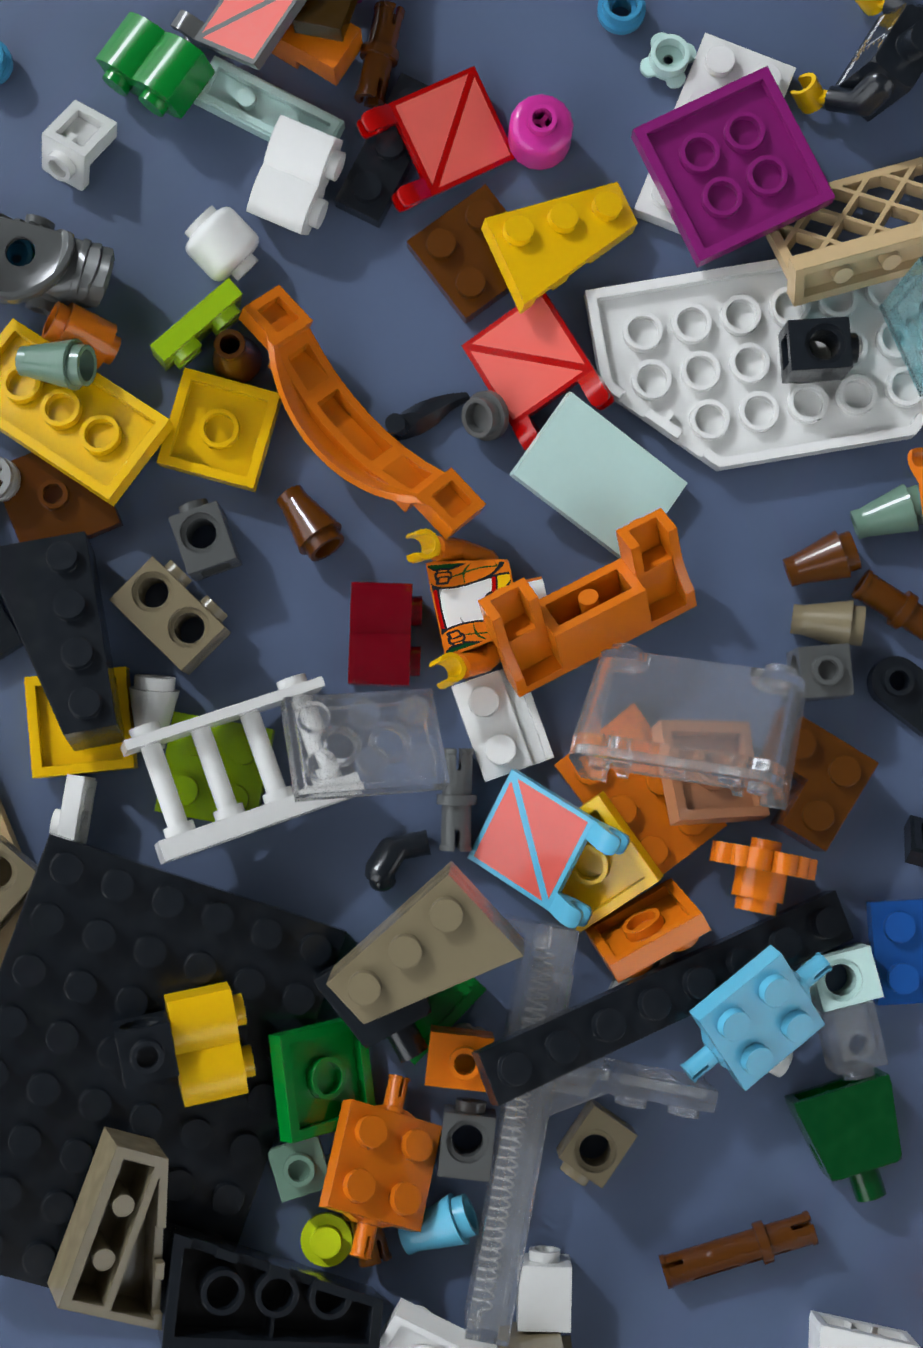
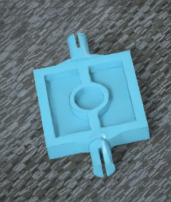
M769 945L689 1011L701 1029L704 1046L688 1060L680 1064L683 1071L696 1083L700 1077L719 1063L729 1071L735 1082L745 1091L748 1090L825 1026L824 1021L811 1001L809 988L825 974L833 970L830 963L821 953L817 952L799 969L794 971L790 968L782 953L772 945Z

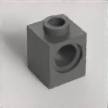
M206 498L196 499L181 505L178 508L179 514L168 517L186 571L195 582L242 566L225 513L217 501L208 503ZM206 525L215 527L216 539L209 547L200 549L193 546L192 537L198 528Z
M849 643L797 647L786 653L791 703L835 700L854 695Z
M458 1097L456 1098L455 1105L444 1104L438 1177L490 1182L496 1111L495 1109L486 1108V1101L476 1098ZM463 1125L475 1126L482 1134L480 1143L471 1149H463L457 1146L452 1138L457 1128Z

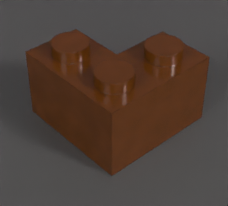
M787 709L778 712L757 747L758 759L796 782L770 825L813 851L826 852L879 763L794 710Z

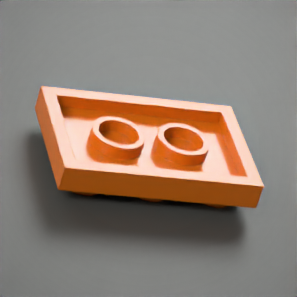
M635 704L553 765L582 805L604 791L662 874H665L727 826L726 823L670 826L652 726Z

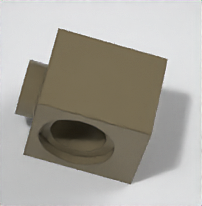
M590 1097L556 1147L559 1159L564 1161L560 1169L582 1186H586L589 1181H592L600 1188H603L638 1135L630 1124ZM592 1134L601 1135L607 1140V1147L604 1153L597 1158H587L579 1152L582 1140Z

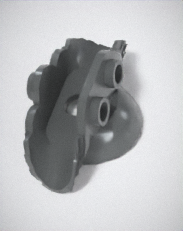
M0 213V304L26 303L25 307L45 316L49 315L58 301L67 306L73 302L84 308L97 307L100 305L109 285L115 261L113 248L102 246L101 243H94L87 238L83 240L75 238L73 233L64 229L54 230L55 224L42 216L27 214L25 220H22L20 218L11 219ZM21 239L30 241L35 246L33 260L25 266L12 265L7 258L9 246Z

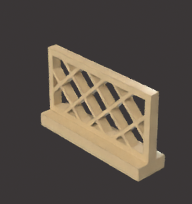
M923 157L828 182L835 195L834 200L847 203L842 213L822 208L799 219L794 227L787 225L766 235L788 280L787 294L794 307L923 271V210L899 204L904 194L923 199V183L913 181L915 177L923 175ZM883 187L894 191L889 200L866 194L869 189ZM857 207L880 213L875 223L851 217ZM890 217L911 223L892 229L884 227ZM810 220L833 226L826 237L804 230ZM842 230L863 236L845 242L837 240ZM795 243L816 249L794 256L790 253Z

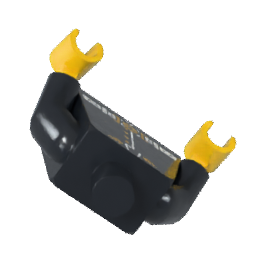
M855 0L866 15L874 16L882 11L883 14L877 18L835 86L832 85L828 90H824L814 73L808 72L799 76L798 81L803 90H791L790 94L802 113H814L825 105L827 111L861 116L868 122L907 94L923 72V1Z

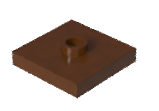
M31 452L11 460L20 471L21 483L16 495L3 503L19 543L85 531L88 539H92L123 526L116 506L113 507Z

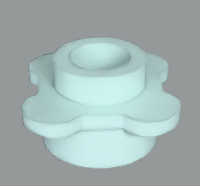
M664 32L657 33L651 38V51L648 57L642 59L640 71L646 78L657 77L666 81L668 87L673 89L679 88L685 83V70L688 64L694 61L696 49L678 35ZM670 57L673 62L666 64L664 58Z

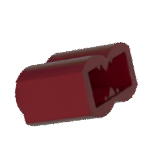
M351 582L348 658L349 685L410 687V676L420 677L421 646H411V626L422 625V596H412L413 584Z

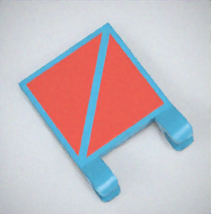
M511 769L467 858L548 910L564 926L574 929L578 926L584 927L587 925L592 915V909L580 900L562 893V890L587 842L605 855L612 856L615 853L623 854L630 838L624 832L599 821L517 769Z

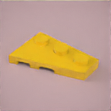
M617 181L487 217L484 219L481 230L521 314L530 308L535 300L550 289L555 290L566 282L569 275L586 263L591 264L630 236L638 222Z

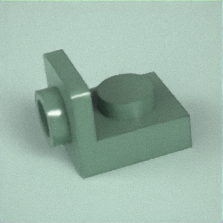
M319 1136L296 1143H285L269 1150L268 1157L282 1203L323 1189L330 1154L325 1156Z

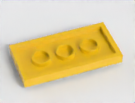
M12 318L0 333V432L114 507L173 430L174 426L171 420L97 372L92 384L82 386L79 390H71L20 376L15 366V357L19 347L50 342Z

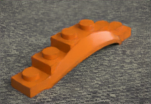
M277 285L242 308L238 319L268 350L270 359L268 368L272 371L277 391L293 425L306 444L331 470L366 492L394 501L404 512L414 506L445 540L480 514L486 503L452 467L444 472L410 451L388 433L353 396L332 367L312 333L310 327L313 320L280 285Z

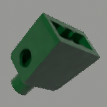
M874 1067L784 1096L806 1143L825 1176L831 1181H838L849 1177L857 1202H869L886 1195V1189L879 1168L896 1163L902 1159L892 1083L889 1074Z

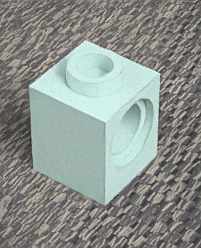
M856 942L822 953L831 967L841 964L845 968L847 980L841 989L833 992L826 986V974L814 983L809 989L811 1001L816 1009L827 1012L884 997L870 945Z

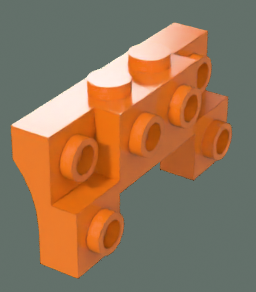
M662 508L642 518L635 519L628 525L616 530L621 558L539 599L523 577L478 600L487 632L497 646L506 678L519 697L697 606L695 590L683 561L677 527Z

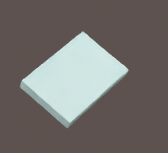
M572 392L566 393L509 474L617 558H621L616 530L659 508H662L667 514L688 484Z

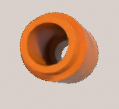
M58 301L47 317L41 335L43 339L49 342L79 339L83 344L90 345L96 354L97 369L103 362L108 365L113 362L122 341L120 337L116 336L117 324L73 302L67 306Z

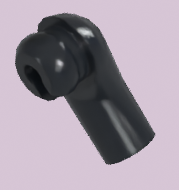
M422 830L386 837L380 841L365 866V876L369 880L372 889L379 892L389 891L396 884L395 874L403 860L431 855L427 831Z

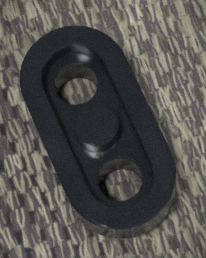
M892 656L877 662L870 669L867 676V688L870 696L912 731L923 737V670L909 659L901 656ZM893 672L901 674L904 678V686L900 691L895 690L890 685L889 678Z

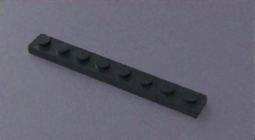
M836 890L824 891L776 913L775 916L771 915L471 1053L491 1105L500 1106L690 1016L689 1011L769 945H772L782 953L790 968L811 959L815 953L819 952L822 954L854 937Z

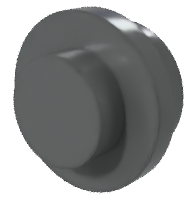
M485 390L473 394L464 404L461 418L465 430L471 436L483 441H491L500 438L505 433L509 423V412L505 401L499 394L491 390Z

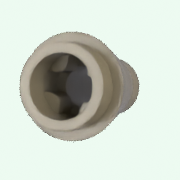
M854 600L807 605L794 604L790 634L803 635L830 645L849 643L852 646H862L866 606L854 605Z

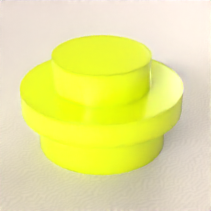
M332 1212L316 1214L307 1221L302 1230L301 1248L306 1258L317 1266L332 1267L338 1265L350 1253L353 1243L351 1227L338 1214Z

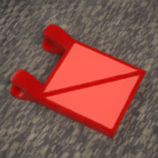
M475 66L391 103L367 110L356 123L364 139L376 136L396 125L421 178L401 186L391 196L396 210L401 213L516 159L510 151L508 137Z
M547 293L536 299L534 304L521 314L517 306L461 345L488 390L496 392L505 401L509 412V423L525 451L540 432L531 416L577 384L581 386L591 405L600 411L606 409L615 401L613 394L595 370Z

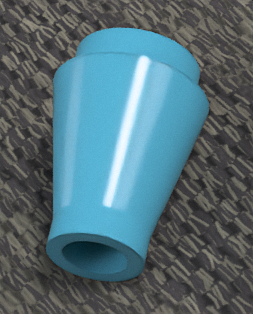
M449 1193L425 1209L421 1232H410L398 1228V1234L405 1252L408 1255H412L420 1251L469 1244L470 1237L479 1234V1223L468 1196L461 1194L455 1197L452 1193Z

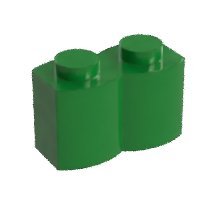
M134 12L128 13L95 58L105 72L102 79L110 88L124 97L129 92L138 96L139 101L149 111L159 117H163L167 113L182 119L215 74V70L199 48L176 34L164 31L149 19Z

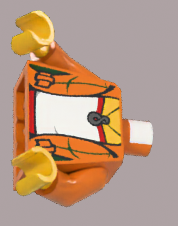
M420 529L406 535L407 539H416L421 545V552L406 555L408 562L414 564L429 559L433 560V562L426 563V571L444 654L430 662L429 667L441 665L448 673V678L436 684L439 689H446L462 679L491 671L501 662L497 646L487 632L478 600L492 594L501 587L513 583L509 561L507 559H499L494 550L460 538L450 537L445 540L443 536H437L430 529ZM542 576L526 579L539 599L547 596Z

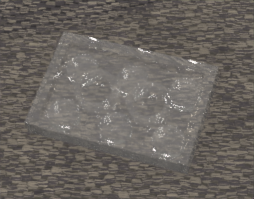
M432 688L284 697L280 704L295 802L445 790L450 783Z

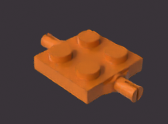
M388 1075L389 1079L383 1105L374 1106L354 1099L342 1101L318 1206L343 1213L352 1222L357 1223L349 1256L364 1260H372L378 1228L392 1226L410 1232H421L442 1126L417 1119L403 1109L410 1079L401 1075Z

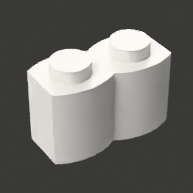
M280 115L270 137L263 165L253 185L246 212L301 235H309L312 227L319 229L328 209V201L323 199L329 180L335 182L339 178L345 163L346 153L341 151L343 140Z

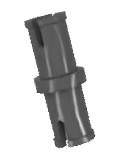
M441 748V753H443L442 793L437 794L436 803L442 805L441 844L439 845V850L455 852V831L457 830V849L460 852L472 851V806L477 805V794H472L474 749L459 748V768L456 769L457 749Z

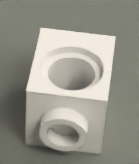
M546 1245L532 1246L529 1248V1253H517L516 1322L518 1331L571 1333L572 1264L569 1254H560L559 1248Z

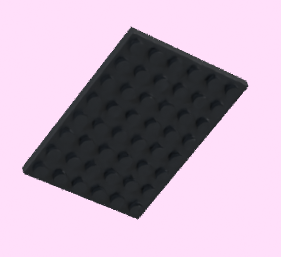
M50 832L0 967V1275L49 1288L47 1282L104 1126L155 1139L169 1159L166 1228H163L162 1259L164 1262L166 1261L170 1222L238 1244L268 1159V1152L272 1148L279 1128L268 1035L315 1024L324 996L313 980L317 973L337 963L347 931ZM226 981L231 988L232 995L242 994L247 1025L238 1026L241 1046L250 1044L256 1076L247 1078L249 1093L184 1107L178 1076L124 1088L112 1022L158 1011H166L164 994ZM161 1280V1297H162L163 1280Z

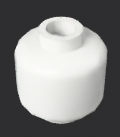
M211 205L185 231V234L189 237L186 244L187 254L214 281H223L230 275L239 281L259 261L252 254L259 244L257 233L230 207H222L216 210Z

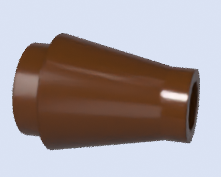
M225 329L216 336L212 358L216 374L219 377L241 383H246L253 379L259 372L262 364L261 352L256 343L234 329ZM238 349L235 353L230 354L232 350Z
M301 485L288 488L278 497L277 504L283 511L300 554L308 555L311 561H319L334 553L343 544L344 536L340 532L342 525L313 500Z
M834 530L794 555L782 559L791 587L806 583L851 578V572L862 569L856 545L849 531L837 534Z

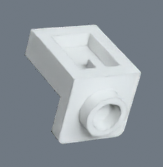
M74 100L42 132L43 170L51 174L55 179L66 182L83 191L89 185L90 165L117 137V122Z

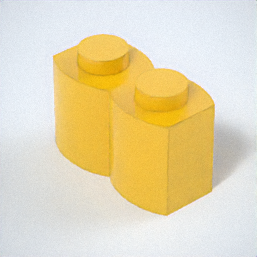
M227 981L164 994L184 1107L249 1093L247 1078L256 1076L250 1044L244 1046L240 1044L238 1026L247 1025L242 994L232 995Z

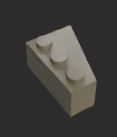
M450 861L334 965L326 985L363 1024H366L523 957L524 938L463 872Z
M104 1126L47 1282L57 1308L162 1331L163 1313L160 1310L161 1280L164 1279L165 1266L162 1252L163 1228H166L169 1159L155 1139Z

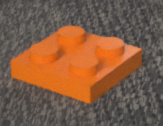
M672 878L620 906L585 929L592 945L618 983L627 978H636L645 974L656 961L672 952H681L689 949L698 941L700 936L711 931L703 913Z

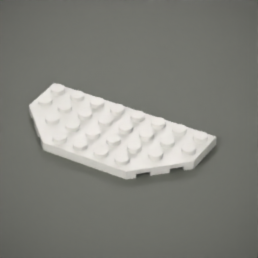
M777 259L585 290L584 300L597 372L613 394L615 402L715 471L912 439L923 426V271L795 307L787 294L788 280ZM849 317L850 332L857 333L859 339V359L856 364H853V368L842 380L782 384L778 334L786 322L799 319ZM819 341L809 342L810 350L815 357L823 360L831 359V352L824 343Z

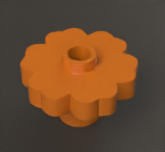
M751 837L750 846L713 840L709 861L736 866L731 894L736 895L734 908L772 916L776 915L777 903L783 904L787 877L815 881L818 860L781 852L783 843Z

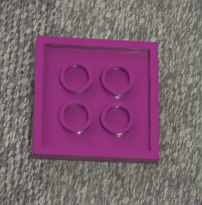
M768 66L632 130L631 138L697 268L831 205L835 199V195Z

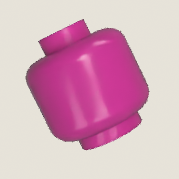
M543 94L529 96L518 103L510 117L508 143L511 153L520 164L528 169L545 170L553 168L563 161L570 150L574 127L571 113L565 104L553 96Z

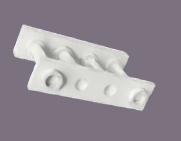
M305 673L297 674L277 682V691L161 728L159 721H153L129 730L131 738L124 740L120 747L123 757L142 752L168 827L163 829L166 839L160 840L154 845L160 865L340 803L363 793L357 773L342 778L339 769H333L308 697L317 694L325 686L322 676L307 681ZM287 703L290 706L314 774V778L310 779L313 788L296 794L293 793L291 786L286 787L260 714V712ZM239 719L243 725L266 794L262 795L264 805L245 811L243 802L237 803L211 730V728ZM190 735L192 736L217 811L213 812L215 822L198 828L195 827L193 819L187 820L162 748L163 744Z

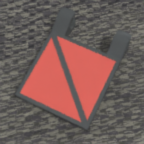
M220 0L205 23L181 9L170 26L174 30L181 32L184 35V39L196 47L200 45L260 70L307 0Z

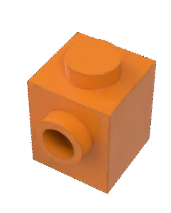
M431 1025L425 1086L486 1092L471 1052L493 1043V1032Z

